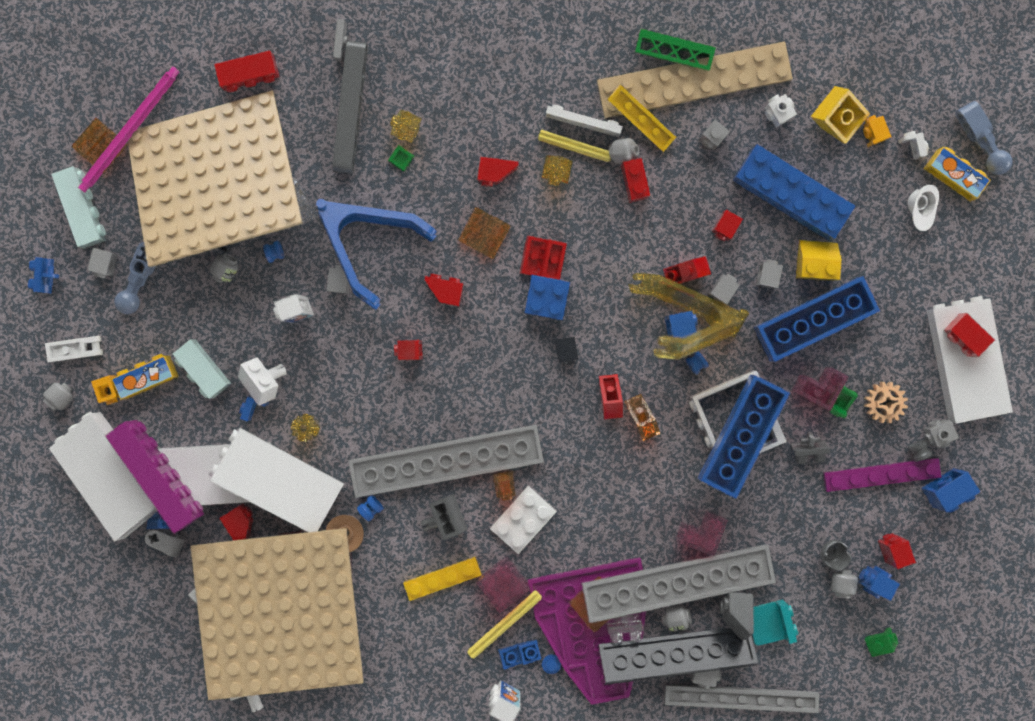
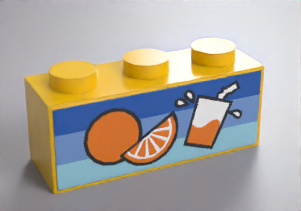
M948 147L936 150L924 167L927 172L969 201L978 199L991 181L983 171L976 170L970 166L971 163L963 158L960 159Z
M159 354L152 357L151 362L145 363L143 361L134 365L135 369L130 371L125 369L117 372V376L112 378V382L120 400H125L175 379L179 375L171 357Z

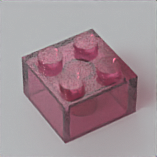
M507 555L483 573L482 576H479L476 581L477 585L499 613L530 590L528 581Z

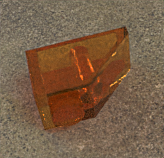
M642 394L624 401L643 441L660 434L657 421Z
M513 471L494 473L493 479L497 498H501L502 501L513 499V496H516Z

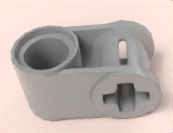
M152 529L145 535V542L148 546L162 551L171 557H178L186 540L184 536L167 529Z

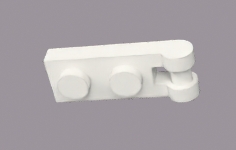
M101 336L45 343L47 361L56 362L103 355V350L100 349L99 343L101 342ZM87 343H91L92 350H87Z

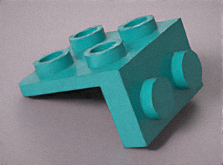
M782 599L753 607L754 634L752 636L757 646L784 639L789 644L797 642L798 630L796 624L792 622L791 617L794 616L791 605H788Z

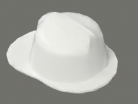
M926 185L921 189L915 190L908 199V208L912 214L913 223L920 231L930 229L935 219L939 202V191L934 185Z

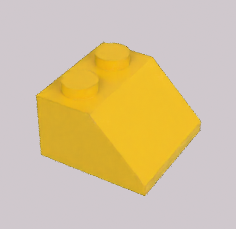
M834 86L811 115V118L824 131L843 144H846L870 113L849 89Z
M799 240L796 278L824 281L840 280L842 260L838 243Z

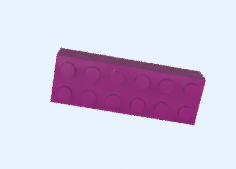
M138 420L123 422L106 434L105 437L173 533L186 528L203 516L202 505L193 499L190 488L187 485H183L180 480V474L169 465L168 457L159 451L155 439L149 437L146 433L145 425Z

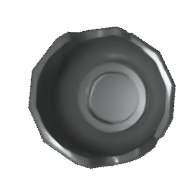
M830 540L825 543L820 553L823 564L834 571L846 569L852 560V556L847 550L848 546L839 540Z

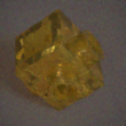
M400 110L391 119L390 126L392 130L390 135L412 143L419 132L422 118L411 112Z
M546 155L541 178L548 180V184L559 186L560 183L568 184L573 161L562 156Z
M303 413V416H297L291 423L290 430H293L292 435L296 436V440L302 442L314 439L318 436L320 430L319 420L314 419L313 415ZM302 425H305L307 428L305 432L301 431Z

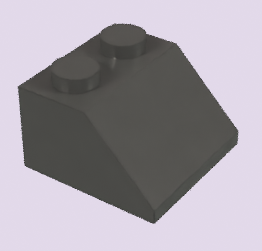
M729 592L722 602L719 603V613H722V620L741 640H746L754 634L753 594Z

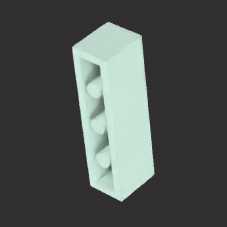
M72 166L51 174L77 247L85 249L106 241L104 237L106 231L98 220L100 216L98 209L93 206L91 200L93 199L92 192L88 189L84 193L78 188L82 183L81 180L84 178L85 173Z

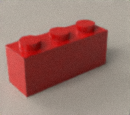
M271 50L214 64L219 86L227 92L237 91L238 87L242 86L246 88L254 87L257 85L256 83L263 81L264 83H271L275 81V78L280 77L275 56Z

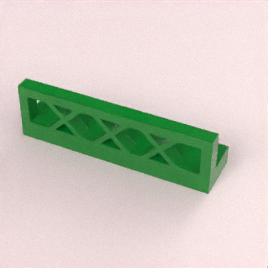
M641 29L635 53L710 71L716 47ZM642 41L652 43L654 46L648 51L640 49ZM658 47H669L673 52L668 55H662ZM680 50L689 52L691 57L682 60L677 52ZM696 56L709 57L707 66L699 64Z

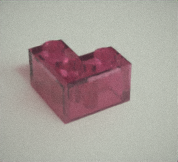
M826 367L818 382L806 375H799L791 392L824 410L830 411L849 376L832 367Z
M706 510L700 528L681 522L675 540L680 544L715 556L728 520L723 516Z

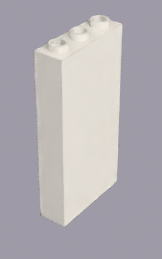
M982 296L970 298L971 302L964 303V300L951 302L952 306L945 307L944 303L933 305L932 310H927L948 420L955 424L1013 412L990 298L983 299ZM959 313H968L995 339L980 357L966 356L962 353L961 347L957 343L955 344L947 338L948 334L944 329Z
M89 412L82 416V420L78 424L68 428V433L58 437L54 441L55 444L49 449L115 542L125 539L158 512V510L106 439L105 435L113 429L101 412Z
M239 428L238 431L234 430L229 438L232 442L228 448L224 447L219 455L221 461L218 466L214 464L208 474L211 476L210 481L307 532L318 531L344 484L242 428Z
M230 444L158 448L161 453L168 457L171 468L180 474V480L183 485H187L190 488L193 499L197 500L201 505L250 502L210 481L211 476L208 475L214 464L218 466L221 458H219L221 451L224 447L228 448Z

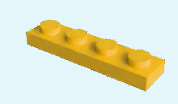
M619 85L608 97L607 100L661 151L664 152L677 138L622 85Z
M472 557L403 582L409 601L482 576L476 557Z

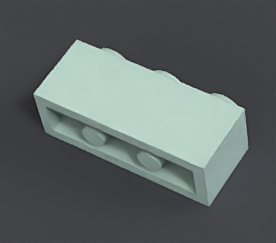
M190 339L173 353L176 358L174 359L176 364L188 372L187 377L191 382H196L200 387L199 392L205 398H215L232 384L196 340Z

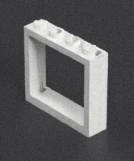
M750 371L690 397L691 402H689L692 412H696L699 419L696 421L699 429L704 430L706 434L704 441L708 448L711 447L712 449L716 441L699 400L746 381L750 375L759 377L757 371ZM776 420L771 430L773 438L765 441L760 453L786 442L778 420Z

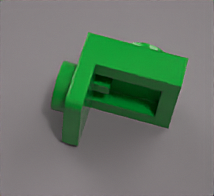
M840 384L828 401V410L832 415L845 419L847 410L858 397L857 393Z
M889 627L883 633L867 636L865 642L871 656L875 657L893 653L897 647L898 638Z

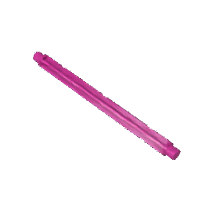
M172 66L169 72L163 75L153 91L149 93L81 180L82 183L78 188L84 193L90 187L92 188L103 174V171L131 138L134 131L138 129L163 94L174 83L176 76L179 74L175 67Z

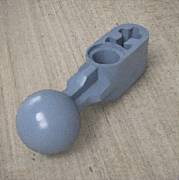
M972 101L958 109L955 115L966 135L972 142H976L979 148L984 149L988 155L986 160L987 169L995 175H1002L1008 172L1013 164L1012 157L1007 151L997 148L995 137L992 134L993 126L979 103Z
M144 242L138 245L130 263L127 289L119 292L114 300L116 309L122 314H132L138 310L140 299L137 293L140 287L144 286L148 276L154 272L156 265L148 266ZM141 263L144 265L143 272L140 270Z

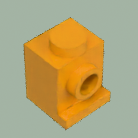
M873 115L866 118L863 125V133L870 141L867 143L868 147L892 137L884 116L876 118Z
M108 375L91 381L98 403L106 402V405L118 402L117 398H119V395L112 382V378L116 377V375Z

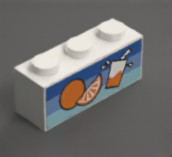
M295 294L274 302L275 308L273 310L275 316L284 322L294 323L314 315L308 297Z
M500 680L499 684H494L490 691L491 696L488 705L490 707V715L500 721H514L520 710V691Z

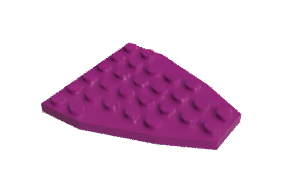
M640 557L528 579L530 594L537 591L542 596L541 600L533 606L535 619L564 670L591 705L629 698L634 681L605 685L598 645L643 639L646 611L590 623L588 621L581 583L641 571L643 567Z

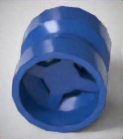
M370 495L364 504L361 503L357 507L359 513L368 522L374 518L376 513H380L384 509L382 504L373 495Z

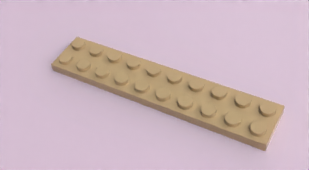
M780 42L716 55L713 57L710 71L677 63L597 80L604 119L623 115L607 100L619 85H622L647 110L787 82L793 78L786 43ZM709 57L697 59L699 64L707 66Z

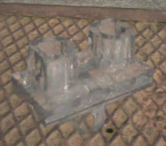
M634 615L615 617V622L620 623L607 624V630L611 636L612 643L623 642L622 633L629 632L630 641H641V631H644L642 621H634Z

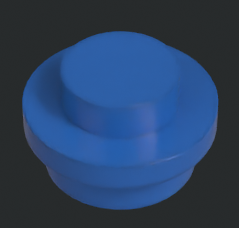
M549 654L542 660V668L548 674H555L560 670L561 663L556 655Z

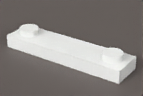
M559 105L547 107L546 117L616 137H619L621 134L622 126L616 121L608 120V122L569 112L563 110V107Z

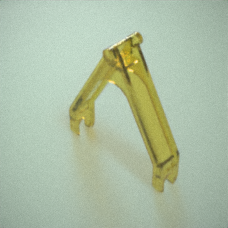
M635 273L632 275L633 280H641L642 282L638 285L628 284L631 293L652 295L682 310L692 311L693 314L704 319L710 325V327L684 338L659 337L658 344L668 347L663 350L652 349L655 357L681 359L729 337L734 338L749 315L746 309L738 311L660 275Z

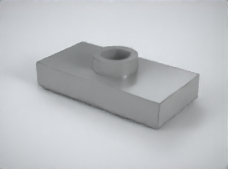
M344 19L337 20L333 52L336 62L341 63L344 62L345 47L347 41H349V36H346L347 23Z

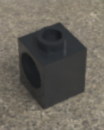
M575 337L555 340L559 363L563 362L564 366L575 364L574 360L578 359Z

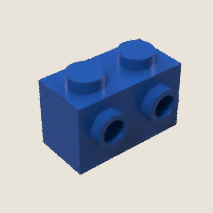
M867 566L859 575V583L864 586L863 590L878 599L882 596L891 601L900 585L891 579L892 575L877 566L874 568Z

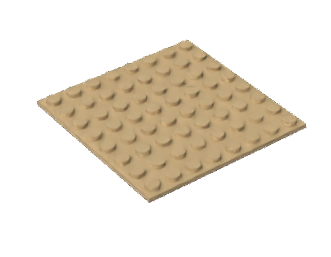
M273 90L138 128L128 140L149 267L303 224Z
M346 528L191 545L208 700L364 683Z

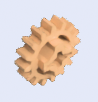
M880 382V387L874 384V390H867L870 396L864 397V399L868 400L864 407H869L866 413L873 414V420L879 418L880 423H884L885 420L887 423H892V418L898 421V415L905 414L902 409L908 408L907 405H904L908 398H903L902 396L905 394V391H898L900 386H893V382H888L887 385L885 382ZM890 391H892L896 395V397H893ZM886 400H891V401H892V402L887 403L886 405L880 404V403L885 402ZM876 408H879V409L881 410V413H883V415L880 414V413L876 410Z

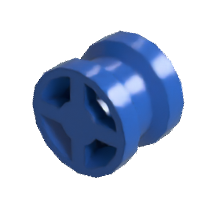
M279 240L274 241L271 245H263V250L269 263L274 262L278 258H285Z
M699 351L695 352L692 358L688 357L685 359L695 375L699 374L701 369L709 367L706 359Z

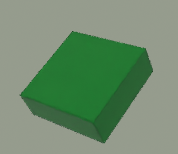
M398 145L388 159V162L404 172L415 156Z

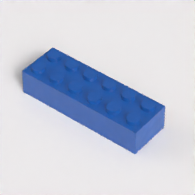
M758 144L752 148L732 180L828 241L836 238L855 208V205Z
M861 276L753 328L769 361L775 362L879 312L880 309L864 276Z
M750 375L698 479L737 498L790 393L756 375Z

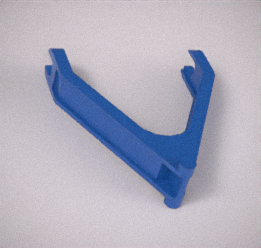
M318 199L316 202L319 217L354 295L375 310L381 305L379 303L380 299L359 283L339 238L343 227L348 223L360 221L411 228L430 242L436 237L437 231L412 213L328 202L324 199Z

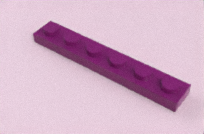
M930 458L918 462L907 461L823 472L826 492L940 478L941 470L939 458Z

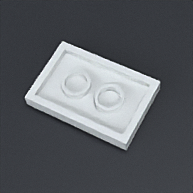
M527 486L490 529L519 554L557 511L531 487Z

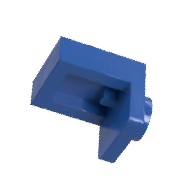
M252 396L247 397L246 402L242 403L239 413L242 420H252L257 404ZM266 402L261 406H268L269 402Z

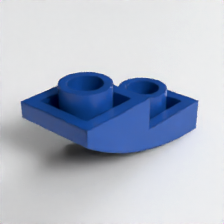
M537 640L498 649L504 670L519 664L525 665L542 659Z

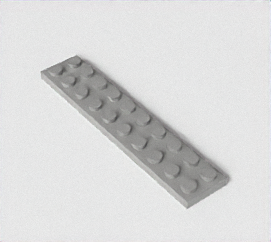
M537 424L348 460L355 498L544 462Z
M764 544L581 584L588 621L592 623L776 583L769 546Z

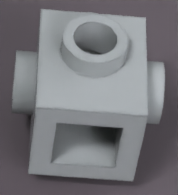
M934 420L928 423V427L924 428V438L927 443L939 449L950 446V442L959 438L951 420Z

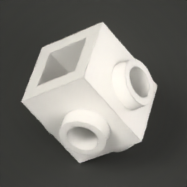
M786 94L781 97L779 95L772 97L768 100L769 104L765 107V115L769 121L773 122L775 127L782 125L797 115L794 110L793 101L791 98H787Z

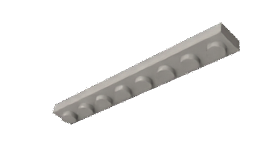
M665 684L664 703L665 705L818 713L819 693L813 691L719 686L703 688L698 685Z

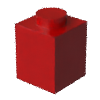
M726 209L721 214L712 232L715 233L717 239L729 241L734 236L743 219Z

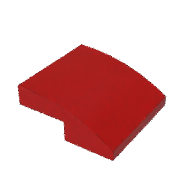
M527 236L520 274L560 280L567 243Z

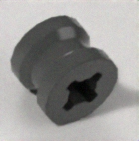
M926 440L917 441L908 446L909 451L913 453L914 462L922 461L933 455L931 450L927 448L928 443Z

